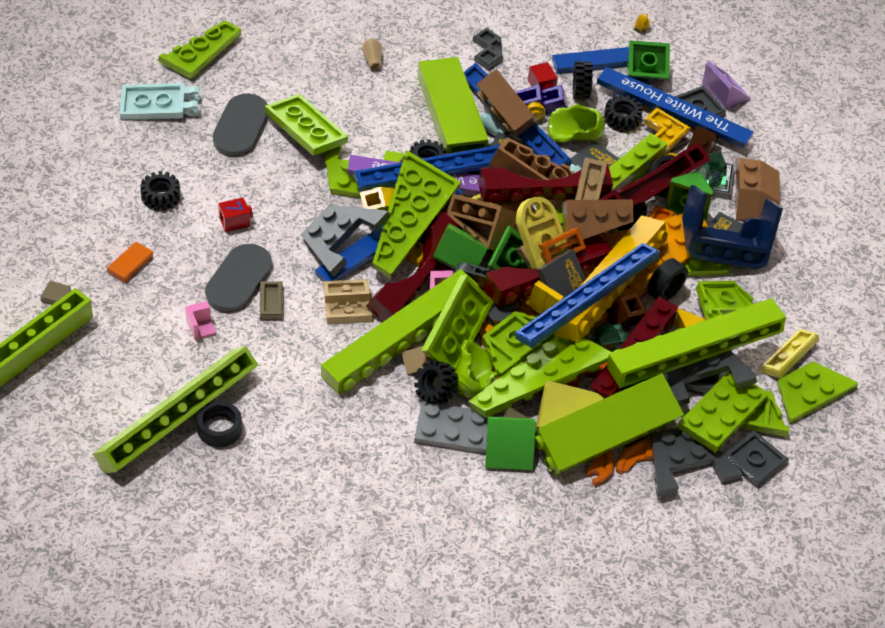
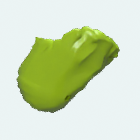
M575 104L570 108L562 107L552 112L551 117L548 119L547 132L554 142L572 140L597 141L604 133L605 120L598 110Z
M472 339L463 341L460 360L455 372L458 374V377L455 378V381H458V385H454V388L457 389L456 393L466 399H472L489 386L498 375L492 371V361L487 350L474 343Z

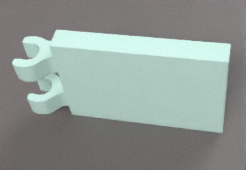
M185 83L122 85L120 119L184 118V114L190 117H199V86L185 87Z

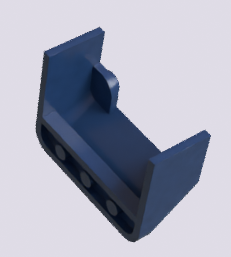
M691 185L682 215L686 252L694 259L752 269L763 268L768 263L783 208L771 199L766 198L760 219H746L741 226L740 232L705 227L702 225L707 194L695 185Z

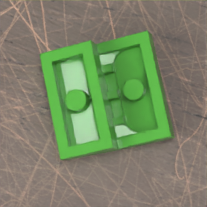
M488 417L485 468L533 470L535 419Z

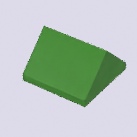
M630 40L626 66L627 75L633 78L669 80L670 43Z
M700 171L672 178L665 209L679 215L683 214L690 186L695 185L707 194L703 210L706 222L713 190Z
M449 223L432 258L454 270L459 263L463 262L479 266L488 248L471 234Z
M507 226L488 264V269L492 271L505 266L518 269L528 268L516 252L523 245L520 233L511 226Z

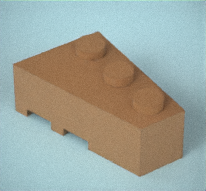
M497 69L477 83L479 88L477 94L484 103L487 101L491 106L490 110L495 117H500L504 121L502 125L509 134L513 132L518 137L537 122L534 114Z
M453 194L446 214L458 225L470 232L474 238L482 242L485 247L495 251L507 226L513 228L517 212L499 205Z
M633 199L566 200L562 202L563 233L573 228H579L582 238L586 239L633 222ZM572 235L566 238V242L575 238L576 236Z

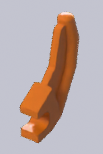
M643 439L625 448L616 460V472L622 474L623 472H628L636 462L652 460L651 440Z
M612 451L595 458L586 470L587 477L593 474L598 476L592 480L593 486L604 483L613 475L614 455Z

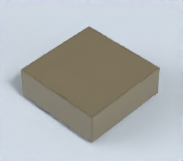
M49 281L41 295V302L53 305L71 291V286Z

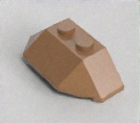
M736 158L735 220L744 222L748 218L760 219L766 198L771 199L778 205L780 203L779 171L761 160Z

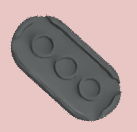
M245 93L234 96L228 101L213 132V145H215L219 153L225 156L237 157L241 156V153L244 152L247 154L254 148L268 117L265 113V106L268 104L262 97Z
M243 244L232 249L206 285L205 294L210 307L225 313L244 308L260 287V281H264L271 271L272 259L270 253L262 246L256 244Z

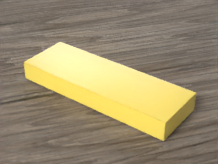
M799 329L761 366L762 372L782 378L819 341V335Z

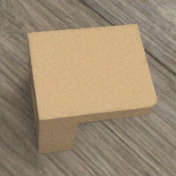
M423 346L401 352L407 374L417 372L418 368L423 369L422 364L428 363L427 361L430 360L421 351Z

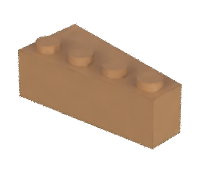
M508 137L499 146L489 163V166L492 168L503 167L515 174L533 179L551 180L574 174V172L570 171L569 166L563 163L561 166L550 161V157L544 154L536 155L533 153V149ZM570 199L548 201L551 202L557 211L562 206V202Z

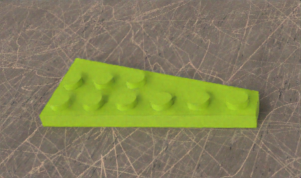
M406 150L388 209L391 218L383 226L372 268L391 279L450 201L452 195L459 189L461 182Z
M554 335L469 400V407L487 418L512 406L513 402L522 398L525 401L533 398L534 393L541 390L544 391L545 381L566 384L577 379V375L587 370L590 373L598 370L599 365L608 362L609 353L612 352L585 337L578 343Z

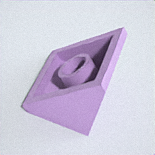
M710 61L706 63L702 85L724 109L751 98L726 71Z

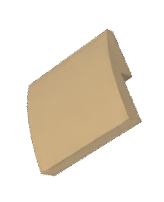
M368 279L323 281L327 324L372 322V312L365 307L370 301Z

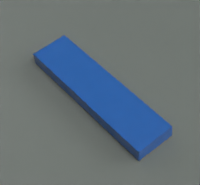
M629 47L552 55V62L557 74L574 72L575 61L592 62L593 70L605 69L606 67L627 66Z

